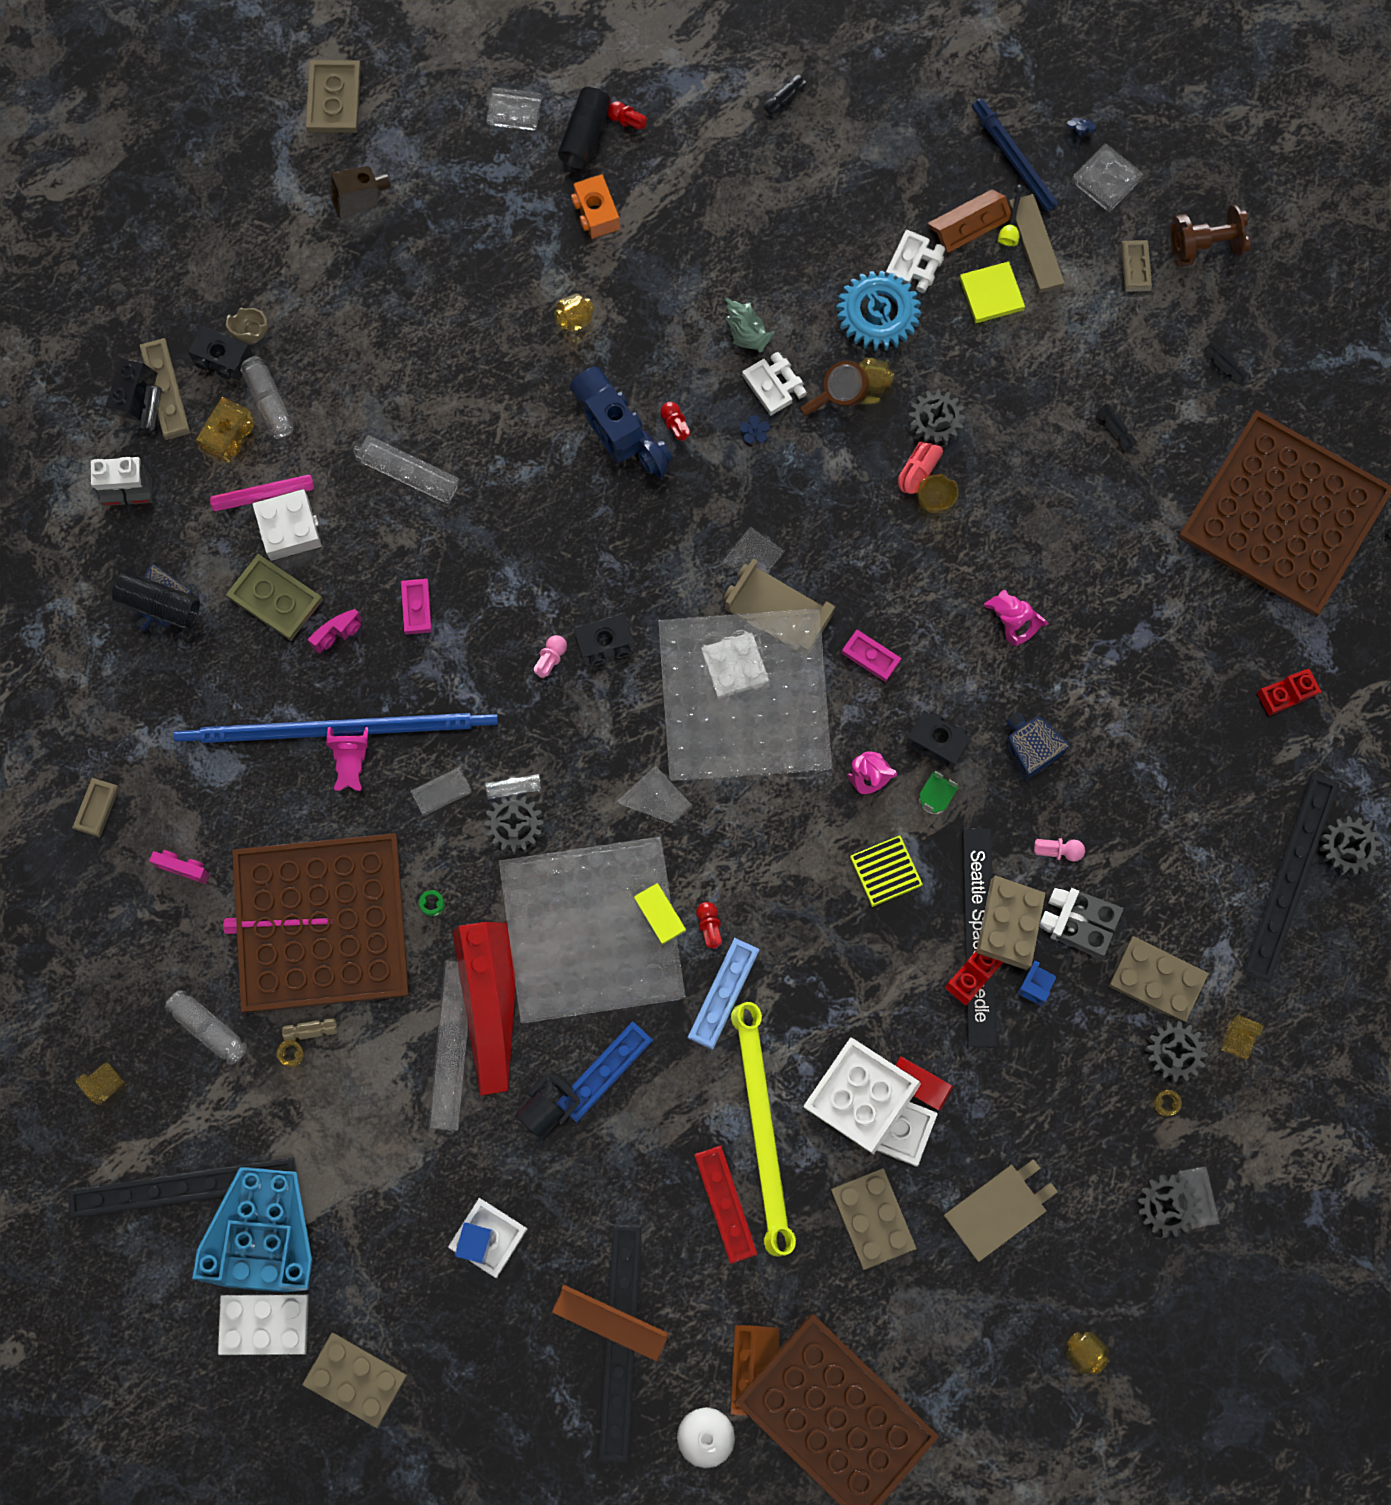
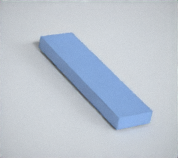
M734 938L688 1039L711 1050L714 1049L760 949Z

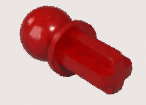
M618 101L610 104L607 114L612 121L620 122L623 126H631L638 130L646 127V116L635 112L633 107L625 106Z
M665 403L661 407L660 415L666 421V427L672 430L676 439L686 441V438L690 436V431L685 423V416L681 413L680 407L676 403Z
M703 902L696 910V916L700 921L699 929L704 934L706 946L716 949L722 944L719 930L721 922L717 919L718 910L713 903Z

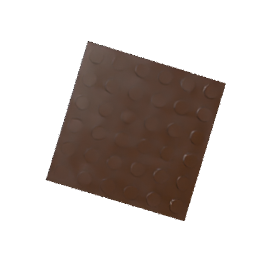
M1256 410L1178 538L1317 618L1391 495V486Z
M396 833L232 850L241 1012L243 1014L409 997L398 836ZM299 919L300 921L299 926H284L285 920ZM302 919H309V925H303ZM312 919H328V923L325 925H312L311 923ZM273 920H282L281 926H275ZM255 921L253 927H242V922ZM259 921H270L273 927L256 926Z

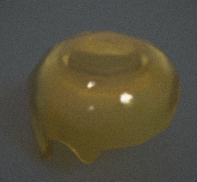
M943 474L927 476L922 480L916 494L919 504L924 510L932 514L947 512L956 504L959 490L955 480H950Z

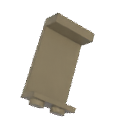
M753 558L749 565L744 564L737 575L739 581L736 586L731 585L723 597L726 600L725 610L807 657L833 616L835 606L827 601L824 606H821L757 568L758 561Z

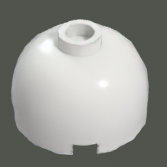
M706 1407L696 1409L684 1417L679 1425L677 1441L679 1450L687 1461L694 1466L710 1468L718 1466L727 1460L734 1447L735 1435L732 1424L724 1414L716 1409Z

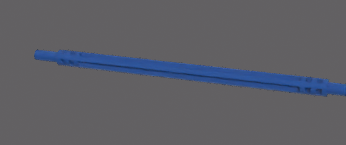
M457 713L201 727L200 730L174 731L173 737L174 742L201 740V743L323 737L327 736L328 727L333 729L334 736L364 734L366 727H368V734L471 729V726L498 725V715Z

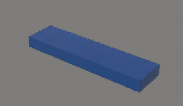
M633 1021L572 1085L574 1088L572 1092L580 1099L579 1106L570 1115L576 1123L653 1042V1039ZM563 1095L556 1104L566 1113L575 1102L570 1097Z

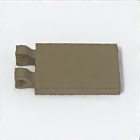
M1034 1159L1018 1171H1016L1013 1165H1010L943 1215L977 1262L981 1261L1045 1213L1046 1210L1042 1203L1058 1192L1050 1183L1034 1194L1024 1180L1040 1169Z

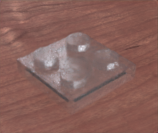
M1105 143L1072 177L1071 182L1108 212H1111L1142 180L1144 174Z

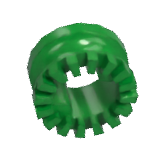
M426 891L419 899L420 909L426 916L436 917L444 910L443 897L437 891ZM430 897L438 898L439 901L436 902L437 908L434 910L426 909L424 907L428 904L426 899Z

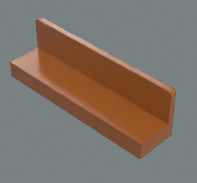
M566 1285L562 1286V1292L552 1313L652 1360L658 1361L669 1336L668 1333Z

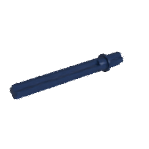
M983 99L976 100L972 104V109L981 120V127L986 128L1043 208L1048 212L1052 211L1057 207L1058 202L1002 126L997 112H992Z

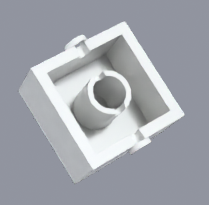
M304 489L253 503L261 539L271 561L322 547L316 527L319 524L316 515L313 516L309 499Z

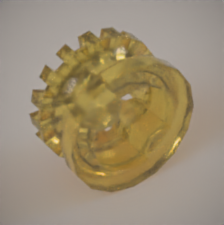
M287 1040L279 1045L277 1057L283 1065L295 1067L303 1060L304 1051L297 1042ZM290 1046L296 1047L297 1051L294 1053L296 1058L292 1061H286L283 1057L286 1054L285 1049Z
M1165 1090L1157 1095L1154 1105L1157 1113L1168 1117L1176 1114L1181 1109L1182 1102L1180 1096L1175 1091ZM1163 1096H1169L1174 1099L1172 1103L1174 1109L1172 1111H1167L1161 1106L1164 1103Z

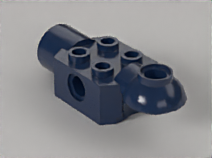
M590 367L577 375L572 380L569 388L579 401L588 424L616 463H620L638 453V457L649 474L654 473L658 478L662 479L668 469V463L673 460L665 443L662 440L654 442L647 430H642L641 419L636 412H630L625 396L621 391L616 392L600 367Z

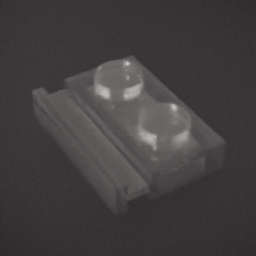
M492 87L487 124L537 130L542 93Z

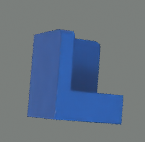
M1034 960L1017 994L1042 1006L1050 994L1049 991L1056 976L1038 967L1039 962Z
M464 1222L455 1256L485 1265L494 1231Z

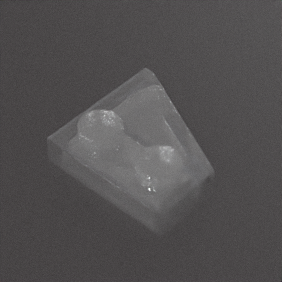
M656 765L617 800L622 806L674 824L693 807Z

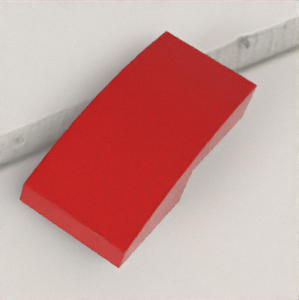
M1308 668L1287 676L1283 681L1260 689L1257 694L1267 714L1270 716L1321 693V690Z
M975 951L948 982L945 989L966 1006L1003 962L978 954Z
M900 1056L895 1066L921 1083L914 1097L940 1111L953 1086Z

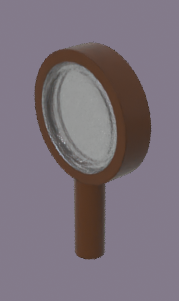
M841 361L834 364L824 378L825 392L803 405L801 410L807 416L830 400L844 407L858 404L864 399L869 389V378L866 371L852 361Z

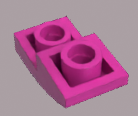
M353 609L329 620L308 639L311 648L320 654L324 649L327 650L332 646L336 635L346 640L349 635L353 636L361 627L362 621L359 612Z

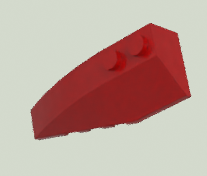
M482 922L461 925L454 929L452 933L479 1094L483 1096L507 1092L516 974L507 923Z

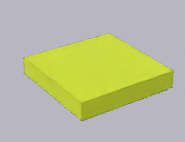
M1009 262L960 275L959 279L975 324L1024 310L1025 305Z

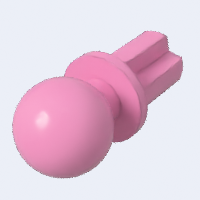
M559 635L551 636L546 642V648L541 650V657L534 667V673L540 678L548 676L553 666L560 662V656L567 649V643L563 637Z
M1058 838V841L1037 839L1034 844V852L1036 855L1056 857V860H1060L1061 855H1064L1068 860L1075 862L1083 858L1085 847L1078 840H1070L1066 844H1062V838Z

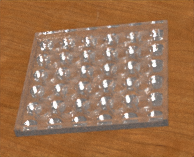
M820 608L658 620L670 782L832 770Z
M661 836L499 861L521 1024L686 999L677 937L662 945L634 900V896L658 883L671 904Z

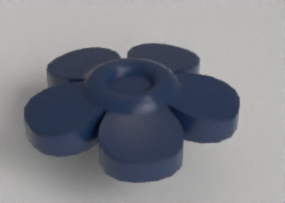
M1072 118L1071 121L1067 122V127L1075 129L1077 135H1082L1086 131L1095 132L1096 130L1093 122L1087 119Z
M753 415L749 417V423H741L740 431L745 434L744 441L746 443H754L755 438L758 443H764L767 440L765 433L770 429L767 421L760 423L759 417Z

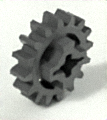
M937 390L933 396L929 391H926L925 399L918 396L917 404L912 403L911 413L908 416V420L911 421L910 430H917L915 438L923 436L924 443H928L931 440L933 445H937L938 441H942L945 446L948 444L949 438L955 441L957 433H962L964 427L962 424H964L966 416L961 415L963 414L964 406L957 407L959 399H949L950 392H947L945 396H941L940 390ZM941 412L940 417H939L938 420H936L935 423L933 424V420H934V419L936 418V416H938V414Z
M512 794L510 801H507L502 796V804L499 805L493 802L492 805L495 811L486 812L487 817L491 819V821L484 822L485 828L491 829L486 832L488 838L495 837L492 845L496 847L501 844L503 853L508 848L512 849L513 855L517 853V848H522L524 852H527L526 845L530 844L535 847L534 837H542V832L538 828L544 827V822L537 820L542 816L541 810L534 811L536 803L533 801L528 805L526 796H523L520 801L517 800L515 794ZM508 809V812L503 817H499L501 813ZM520 809L525 810L531 816V818H529V816H523L520 813ZM513 820L518 821L516 829H511L510 825ZM497 831L505 832L509 840L501 837ZM525 832H529V834L526 837L520 840V837Z
M1347 816L1344 822L1337 819L1333 823L1334 826L1329 825L1325 829L1328 834H1324L1320 840L1326 844L1320 847V851L1327 852V856L1323 858V861H1332L1331 870L1339 867L1340 875L1343 876L1347 871H1350L1351 877H1355L1358 874V870L1360 873L1365 874L1369 871L1368 867L1373 868L1377 864L1374 859H1378L1382 853L1376 849L1382 845V842L1375 841L1374 839L1379 834L1378 831L1372 833L1369 831L1371 823L1363 826L1361 825L1362 818H1358L1353 823L1351 817ZM1337 835L1336 840H1337L1338 843H1337V847L1334 848V839H1335V836ZM1359 843V844L1355 847V849H1354V848H1350V849L1347 848V849L1343 850V848H1345V847L1347 846V844H1348V845H1351V844L1355 845V844ZM1366 845L1368 846L1367 856H1366V853L1364 852V849H1365V846H1366Z
M1178 1021L1173 1028L1171 1023L1167 1022L1164 1024L1165 1031L1158 1027L1154 1030L1157 1037L1149 1036L1148 1041L1153 1045L1147 1046L1145 1051L1151 1053L1152 1056L1146 1059L1148 1063L1154 1062L1155 1066L1151 1070L1153 1073L1158 1070L1162 1072L1160 1079L1164 1080L1167 1076H1171V1083H1175L1178 1077H1180L1184 1083L1189 1080L1188 1074L1193 1078L1198 1075L1195 1068L1203 1069L1205 1067V1064L1200 1059L1208 1057V1053L1201 1051V1048L1206 1046L1207 1043L1198 1041V1038L1201 1036L1200 1032L1191 1033L1192 1025L1183 1029L1182 1022ZM1171 1035L1169 1044H1160L1165 1036ZM1185 1038L1191 1043L1192 1047L1185 1041ZM1174 1047H1177L1178 1052H1182V1055L1176 1058L1174 1052L1170 1051ZM1160 1057L1166 1061L1168 1067L1161 1061ZM1193 1060L1187 1069L1181 1070L1184 1061Z
M1160 1175V1183L1151 1179L1149 1182L1152 1188L1142 1189L1147 1195L1146 1198L1138 1200L1141 1204H1145V1208L1141 1209L1139 1214H1147L1148 1217L1143 1223L1145 1225L1153 1223L1152 1232L1158 1233L1163 1229V1237H1169L1171 1231L1175 1237L1181 1236L1180 1229H1183L1186 1233L1190 1232L1191 1228L1188 1224H1198L1199 1221L1194 1215L1195 1213H1202V1209L1196 1207V1203H1199L1202 1199L1193 1196L1197 1188H1187L1188 1180L1182 1179L1178 1182L1177 1175H1171L1170 1181H1168L1166 1175ZM1167 1186L1174 1187L1169 1194L1158 1192ZM1184 1196H1186L1188 1201V1209L1184 1205ZM1162 1200H1174L1172 1205L1177 1211L1167 1212L1168 1206ZM1152 1202L1156 1205V1216L1153 1212ZM1174 1217L1183 1220L1176 1225H1166Z

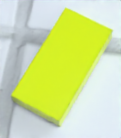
M658 883L634 896V900L662 945L686 931Z

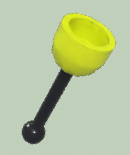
M1017 185L1014 189L1016 196L1010 223L999 232L998 242L1006 246L1018 245L1019 231L1014 224L1020 197L1025 191L1022 185Z

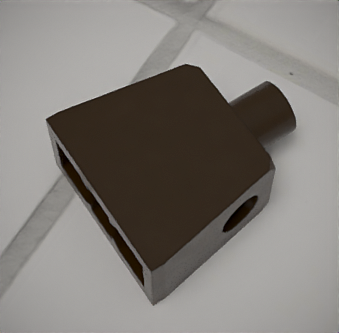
M369 166L331 173L330 200L339 220L376 207L378 205L379 192L391 189L387 174L375 177Z

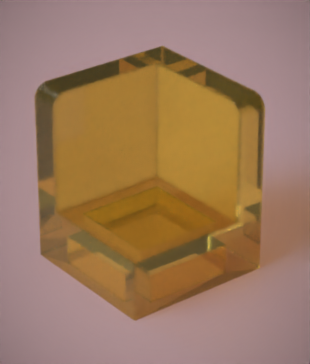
M1240 1015L1235 1016L1230 1022L1220 1050L1242 1059H1248L1255 1039L1261 1036L1264 1025Z
M104 1063L90 1076L82 1074L75 1080L89 1099L97 1105H100L125 1083L109 1063Z

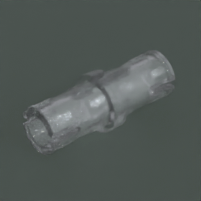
M539 773L519 778L509 776L507 780L485 783L488 800L512 794L518 797V794L542 791Z

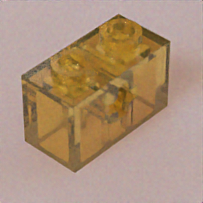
M222 397L196 439L200 449L229 463L232 456L235 457L238 454L244 436L248 435L253 428L254 419L250 410Z

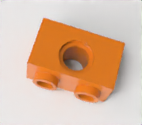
M603 175L574 183V194L571 195L575 209L580 208L582 216H579L582 228L584 231H589L591 239L620 230L619 215ZM591 206H599L598 209H590Z

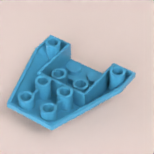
M240 1167L197 1249L193 1279L227 1288L282 1293L308 1290L312 1256L297 1172Z

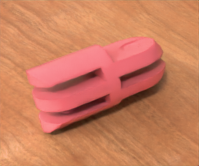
M920 441L899 475L898 486L900 490L908 494L918 492L940 459L943 448Z

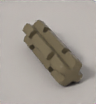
M334 1018L324 1019V1022L318 1020L300 1023L296 1027L294 1025L282 1027L283 1039L286 1042L295 1041L296 1038L301 1040L323 1036V1033L326 1035L336 1034L338 1031L337 1021Z

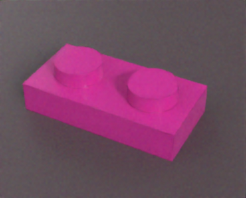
M428 579L401 581L405 635L432 632Z
M859 630L855 631L841 653L884 682H887L901 662L899 656Z
M163 850L162 854L153 851L149 862L154 867L206 884L210 874L203 868L204 864L193 859H188L187 862L178 860V855Z

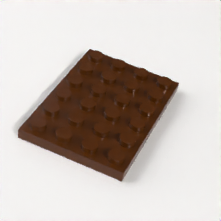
M814 1314L809 1315L733 1401L839 1505H882L940 1437Z

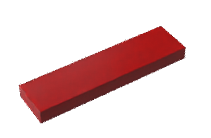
M718 1146L694 1154L730 1264L756 1256L757 1252L722 1147Z

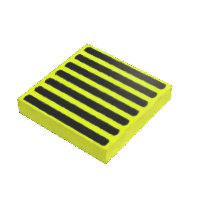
M901 836L850 856V860L871 907L923 885Z

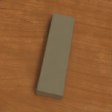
M1034 194L1020 197L1015 226L1019 231V237L1038 292L1043 293L1062 288L1065 283ZM1015 199L1009 200L1008 203L1011 214Z
M165 338L141 344L140 348L144 364L158 373L154 386L160 387L162 392L159 407H156L165 440L190 434L189 424Z

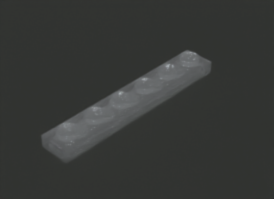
M445 961L428 1129L458 1131L468 1021L458 962Z

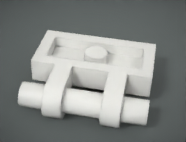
M906 230L886 271L885 277H888L890 273H894L895 280L899 277L903 278L902 284H910L912 278H915L919 281L916 289L921 293H925L927 287L931 286L935 279L934 273L936 268L942 264L945 247L936 245L934 251L927 248L930 239ZM921 259L928 262L925 270L918 267Z
M779 352L771 356V360L774 362L773 365L769 366L766 360L762 359L742 371V376L770 416L792 403V397L789 395L790 392H795L799 399L807 394L803 387V381L799 376H795L790 369L791 364L786 358L783 359ZM782 374L787 382L782 385L776 375Z

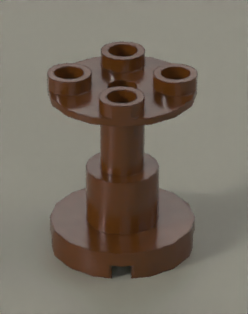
M1232 205L1228 209L1227 225L1210 228L1207 223L1192 226L1186 214L1172 217L1173 222L1176 223L1170 224V240L1173 254H1179L1180 259H1177L1176 262L1180 267L1193 265L1196 251L1210 249L1212 243L1229 240L1236 256H1242L1244 252L1250 251V240L1246 236L1245 226L1248 225V216L1245 210L1240 211L1236 205Z

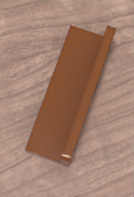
M990 190L929 222L928 226L929 229L938 233L941 245L945 247V252L949 253L1009 221L1011 211L1006 196Z
M735 1325L731 1415L747 1416L733 1401L778 1352L779 1328Z

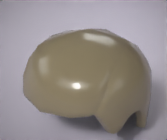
M239 308L235 316H227L226 327L232 338L253 345L267 334L268 320L260 310L255 308Z

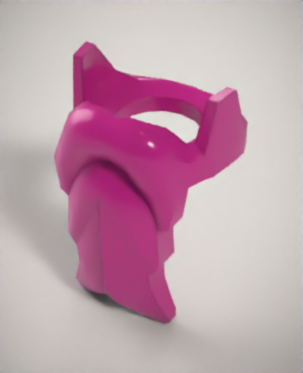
M1006 590L1001 591L998 596L984 603L986 608L995 610L996 615L1001 618L1002 623L1006 626V639L1011 645L1018 646L1024 643L1041 626L1048 625L1047 621L1037 614L1029 603L1019 601L1015 596L1008 595ZM1030 620L1029 629L1023 635L1017 636L1015 630Z
M328 727L326 745L333 750L334 759L336 760V771L338 773V779L334 786L335 791H341L347 787H351L355 791L362 790L359 774L362 772V761L365 760L368 727L365 728L364 734L361 736H334L333 729Z
M867 751L852 761V774L849 773L847 775L849 781L858 792L869 794L885 786L891 778L897 776V772L891 769L880 753ZM864 779H865L866 781H869V780H870L872 786L866 785V784L864 783Z

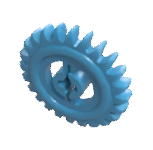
M870 271L868 278L864 274H860V281L851 279V286H844L843 291L845 294L839 295L841 303H838L836 307L837 311H841L837 315V320H844L840 325V329L843 330L849 327L846 337L849 338L855 334V345L863 339L864 349L872 342L874 351H877L880 343L883 344L885 351H887L890 341L897 348L899 344L898 338L906 343L908 338L906 333L911 336L914 335L915 330L913 326L918 327L919 320L917 318L921 316V311L917 309L920 307L921 302L915 299L917 292H909L911 284L902 285L903 278L899 277L895 280L894 273H890L888 277H885L884 271H880L878 276L873 271ZM877 294L887 295L896 303L898 313L893 321L889 318L891 310L889 300ZM865 298L869 301L866 315L867 321L860 311V305Z

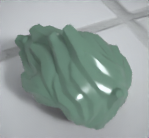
M729 298L725 299L730 314L726 317V320L731 328V334L734 339L733 344L742 348L763 352L766 344L773 338L774 331L765 332L763 322L755 315L756 312L752 309L751 303L740 304Z

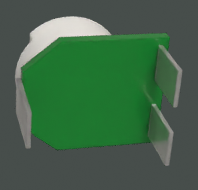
M936 771L933 772L919 794V802L922 808L931 814L942 813L958 790V784L950 779L947 781L943 778L942 774Z

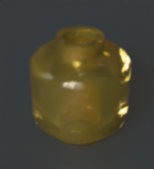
M575 293L557 303L554 315L562 329L574 332L591 323L594 307L589 298H584L582 295Z
M866 357L857 363L868 375V392L880 394L884 392L887 386H891L893 371H890L888 362ZM855 368L853 381L857 383V387L861 390L862 376Z
M1077 1332L1067 1342L1069 1349L1066 1358L1083 1375L1092 1374L1096 1376L1110 1361L1108 1358V1347L1092 1332H1086L1083 1335Z

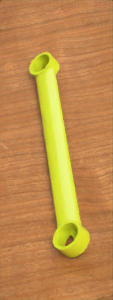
M745 1002L733 1009L731 1021L739 1032L768 1232L764 1238V1245L769 1254L780 1257L790 1254L794 1250L796 1239L787 1224L758 1031L762 1014L757 1005ZM745 1008L752 1014L753 1022L751 1026H747L744 1023L743 1013ZM778 1231L786 1239V1247L783 1252L777 1246Z

